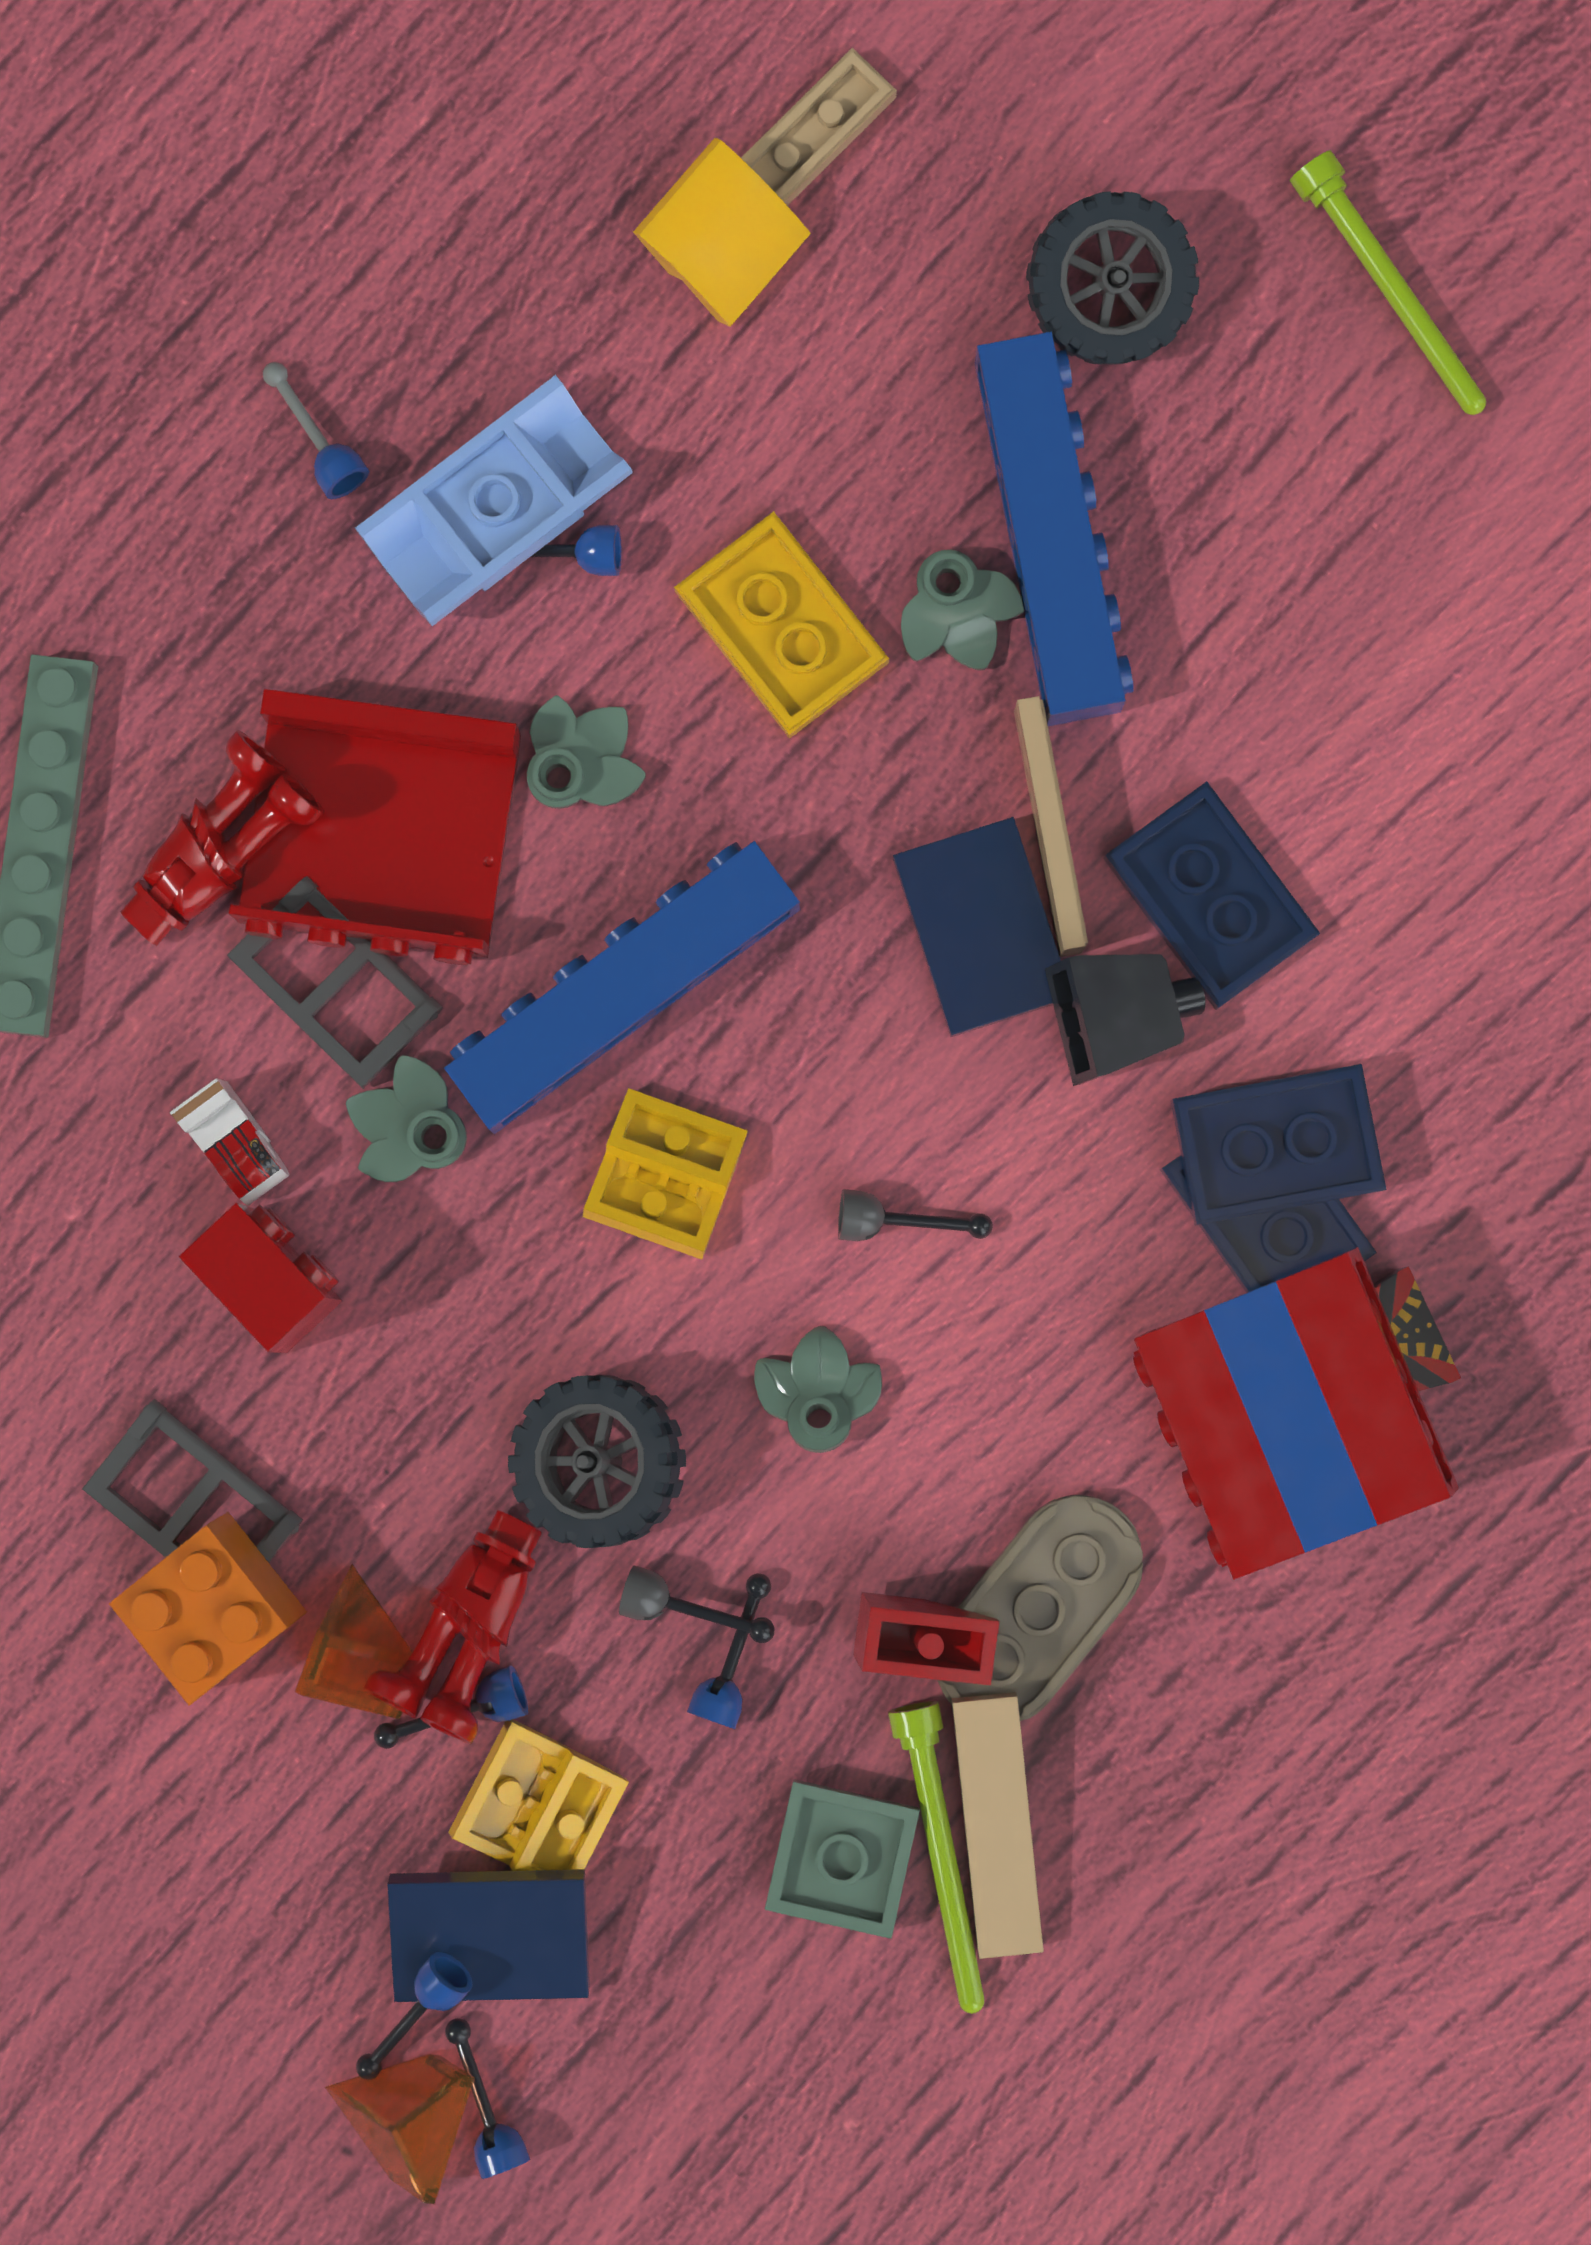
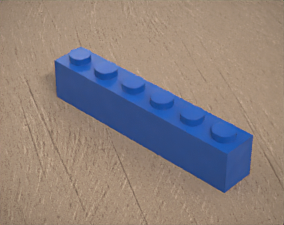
M1052 331L978 345L974 364L1047 725L1054 726L1121 713L1126 702L1125 694L1133 693V678L1127 655L1117 657L1112 633L1121 631V619L1115 594H1104L1100 571L1109 570L1108 553L1103 533L1092 534L1088 510L1096 509V494L1090 471L1080 473L1076 450L1084 448V434L1078 410L1071 412L1067 410L1063 389L1072 387V375L1066 350H1055Z
M755 841L741 849L737 842L723 849L707 863L711 873L693 886H690L686 880H683L671 887L656 900L655 903L660 910L641 924L638 923L635 917L622 923L605 937L604 941L609 947L589 962L584 955L573 959L554 974L553 979L557 985L538 999H536L533 993L526 994L501 1014L506 1023L486 1037L481 1030L476 1031L450 1051L454 1061L444 1067L445 1071L492 1133L496 1134L800 911V901Z

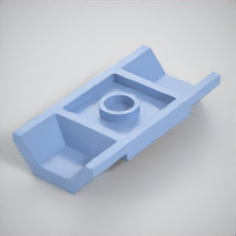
M555 375L359 524L355 529L417 611L431 626H434L479 590L483 589L484 592L582 518L584 516L583 511L631 475L633 471L628 463L606 444L582 414L563 383Z

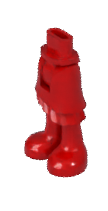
M236 730L226 744V753L234 765L232 776L207 806L196 798L190 817L184 813L181 814L172 833L148 863L142 876L145 880L139 879L133 885L137 894L120 911L123 917L145 939L155 946L173 928L183 931L189 924V920L208 909L219 898L235 890L237 887L234 882L241 879L243 875L241 868L277 833L292 823L303 826L313 824L325 812L315 797L299 781L284 774L286 772L285 767L275 757L240 730ZM272 786L268 791V797L264 804L238 832L226 841L223 832L263 791Z
M497 1510L486 1533H476L473 1538L476 1545L471 1544L462 1553L448 1575L435 1588L438 1593L429 1601L434 1607L431 1618L420 1641L404 1666L397 1672L377 1670L369 1676L363 1690L402 1713L417 1718L430 1684L455 1636L461 1633L465 1638L462 1648L442 1687L426 1706L420 1719L446 1735L472 1744L478 1732V1721L470 1710V1702L487 1660L500 1665V1645L508 1646L509 1632L527 1588L529 1572L536 1565V1561L530 1556L542 1532L505 1512Z

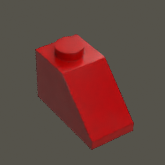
M862 1592L853 1656L864 1672L991 1686L1000 1621L997 1618L926 1599Z

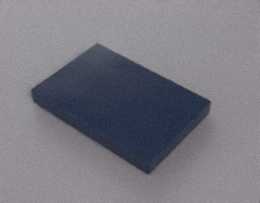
M1207 781L1115 847L1103 858L1189 975L1199 980L1205 996L1215 1010L1320 934Z
M1014 817L893 855V861L950 1037L1053 1005L1045 968L1060 962L1061 959Z
M1362 1064L1171 1100L1195 1226L1387 1190Z
M1180 1155L1161 1168L1160 1171L1193 1216L1182 1157ZM1339 1199L1199 1225L1246 1293L1325 1262L1334 1256L1357 1247L1364 1261L1377 1253Z
M585 1869L391 1873L389 1875L387 1885L394 2002L418 2001L415 1996L414 1980L421 1966L435 1952H443L453 1956L468 1970L472 1978V1988L461 2001L589 1998Z

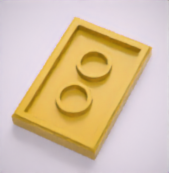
M774 511L674 587L678 597L789 739L889 663V658Z

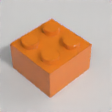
M229 1512L205 1525L108 1603L188 1706L206 1694L307 1613L306 1609Z

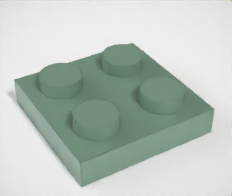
M793 1779L765 1910L892 1939L920 1812L919 1807Z

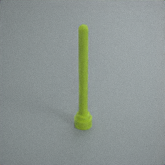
M1331 150L1320 154L1298 170L1291 177L1290 183L1304 202L1311 200L1315 208L1323 206L1462 410L1469 415L1481 413L1486 406L1484 394L1343 190L1347 187L1342 178L1345 174L1344 168Z
M928 1701L905 1705L888 1711L893 1738L900 1739L902 1750H909L958 2001L963 2011L973 2014L983 2008L985 1999L934 1745L940 1742L938 1731L944 1728L939 1702Z

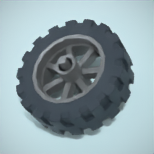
M1109 191L1097 193L1083 198L1060 211L1048 222L1043 233L1039 234L1032 248L1034 252L1026 271V281H1029L1030 294H1027L1031 310L1035 311L1040 321L1038 323L1043 333L1052 331L1053 340L1059 345L1058 348L1060 350H1066L1068 355L1076 356L1091 364L1116 365L1144 359L1161 347L1168 345L1177 336L1176 333L1180 327L1187 323L1193 311L1191 307L1195 295H1198L1199 277H1196L1195 264L1198 263V257L1195 247H1190L1189 241L1185 236L1188 232L1179 219L1174 220L1167 213L1168 209L1155 200L1149 201L1134 192L1124 191L1117 193ZM1108 231L1123 232L1136 238L1119 261H1114ZM1095 234L1102 258V266H1098L1074 254L1085 240ZM1144 246L1153 257L1157 273H1133L1129 266ZM1069 265L1092 275V284L1072 295L1069 294L1067 284ZM1157 283L1154 299L1146 311L1129 291L1132 284ZM1095 293L1103 296L1097 324L1086 318L1074 305ZM1117 294L1135 316L1136 320L1123 326L1109 327L1114 298Z
M610 1375L576 1376L566 1382H557L544 1390L545 1395L541 1399H533L523 1411V1414L527 1417L522 1425L515 1426L511 1437V1442L516 1443L514 1455H508L509 1473H515L517 1483L512 1489L517 1502L525 1503L529 1512L526 1516L530 1522L537 1528L544 1527L550 1532L548 1535L550 1538L561 1543H572L579 1548L622 1545L628 1541L644 1537L650 1532L649 1529L654 1524L661 1523L672 1510L668 1506L672 1498L679 1497L684 1482L679 1480L680 1467H686L685 1449H679L677 1437L682 1436L676 1419H669L665 1412L668 1409L667 1405L657 1395H650L645 1391V1386L632 1380H623ZM600 1413L593 1445L575 1420L588 1414ZM615 1418L630 1431L632 1437L612 1446L608 1445ZM565 1431H567L578 1446L573 1456H557V1451ZM636 1448L638 1450L637 1475L621 1467L622 1455ZM557 1466H572L574 1472L578 1475L566 1491L558 1475ZM609 1476H613L632 1486L629 1493L615 1505H613ZM592 1478L594 1479L600 1509L587 1508L575 1501Z

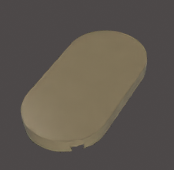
M1071 1495L1046 1503L1030 1516L957 1607L997 1618L1000 1622L991 1686L938 1680L942 1692L951 1704L952 1698L1016 1692L1020 1721L1036 1715L1050 1702L1130 1602L1141 1582L1143 1568L1141 1543L1134 1525L1123 1512L1112 1504L1095 1497Z

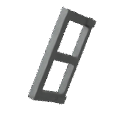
M308 876L298 882L273 909L274 911L296 914L309 901L325 918L349 921L316 889L318 886ZM247 934L227 956L362 1089L433 1020L437 1019L438 1014L443 1009L433 997H430L388 955L370 951L371 940L347 937L346 939L356 949L299 1004L254 960L273 939ZM370 962L415 1008L359 1063L313 1017Z
M156 1399L143 1408L142 1413L127 1430L124 1437L82 1488V1490L164 1557H167L181 1546L176 1539L222 1481L227 1483L275 1523L257 1545L258 1550L269 1563L289 1538L298 1532L299 1526L303 1521L301 1517L292 1510L289 1511L170 1414L167 1408ZM157 1427L209 1469L162 1529L111 1488V1485Z

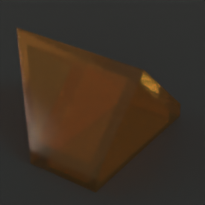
M353 1564L349 1568L316 1632L295 1692L305 1697L400 1719L401 1711L363 1690V1687L369 1676L377 1670L393 1672L400 1670L413 1652Z
M428 2054L381 2069L380 2074L372 2080H365L358 2076L326 2086V2090L390 2180L423 2203L435 2204L475 2077L440 2055Z

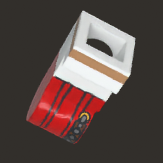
M218 1078L214 1079L170 1112L184 1132L189 1133L211 1161L229 1188L247 1206L290 1175L286 1166L270 1145V1139L227 1081Z

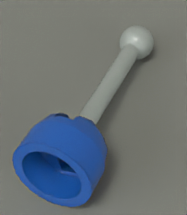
M279 362L267 364L263 370L264 381L269 386L278 389L319 451L314 463V476L326 497L331 500L338 499L356 490L369 476V469L359 454L347 445L338 443L329 445L287 382L288 372L286 367Z

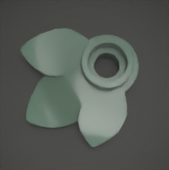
M941 550L926 558L920 566L917 575L918 594L909 601L902 612V640L907 653L913 661L923 660L943 646L947 654L960 664L975 670H985L989 666L997 647L996 622L1006 621L1021 615L1024 612L1022 599L1015 584L1001 572L978 570L974 562L959 551ZM944 573H951L959 579L960 587L953 593H944L936 585L937 578Z
M556 695L548 700L535 714L531 723L530 736L536 754L530 761L527 769V783L532 795L541 804L554 809H563L575 805L580 800H584L598 806H609L631 796L645 780L646 774L638 765L620 757L624 752L628 737V715L623 707L598 708L576 718L570 706L561 697ZM562 767L571 773L570 782L565 787L553 788L548 784V774L554 768Z
M402 1055L398 1058L394 1069V1090L387 1088L369 1090L356 1094L346 1100V1107L354 1126L366 1139L372 1142L364 1152L358 1169L376 1180L398 1182L407 1179L422 1166L430 1169L447 1167L458 1160L465 1149L467 1142L466 1128L461 1118L448 1108V1093L445 1081L437 1071L414 1057ZM432 1126L443 1127L447 1134L445 1144L438 1149H430L424 1142L425 1132Z
M825 1326L815 1327L800 1340L793 1352L791 1363L761 1358L757 1360L754 1371L757 1395L764 1410L770 1415L786 1421L793 1440L803 1449L815 1453L829 1452L839 1447L848 1437L852 1421L874 1409L882 1389L880 1365L858 1363L849 1366L847 1352L841 1340ZM814 1410H825L831 1415V1421L827 1426L814 1428L807 1422L809 1414Z

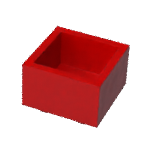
M235 1203L178 1257L267 1352L288 1353L342 1302L332 1290L339 1283V1280L315 1255L309 1256L305 1252L299 1255L288 1242L296 1235L272 1209L268 1208L266 1210L261 1205L252 1208Z

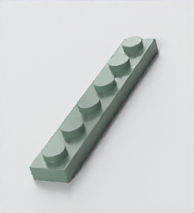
M31 654L0 879L1 1033L49 1038L98 666L93 661Z

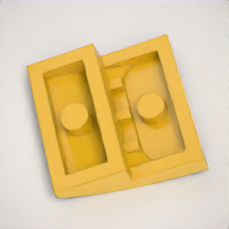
M714 138L633 231L668 274L681 279L718 322L729 327L733 325L811 234L770 186L730 147L718 138Z
M628 1088L607 1141L605 1155L584 1206L583 1217L702 1260L748 1131Z
M515 1720L505 1721L448 1833L452 1839L508 1864L512 1871L585 1869L629 1781L596 1761Z

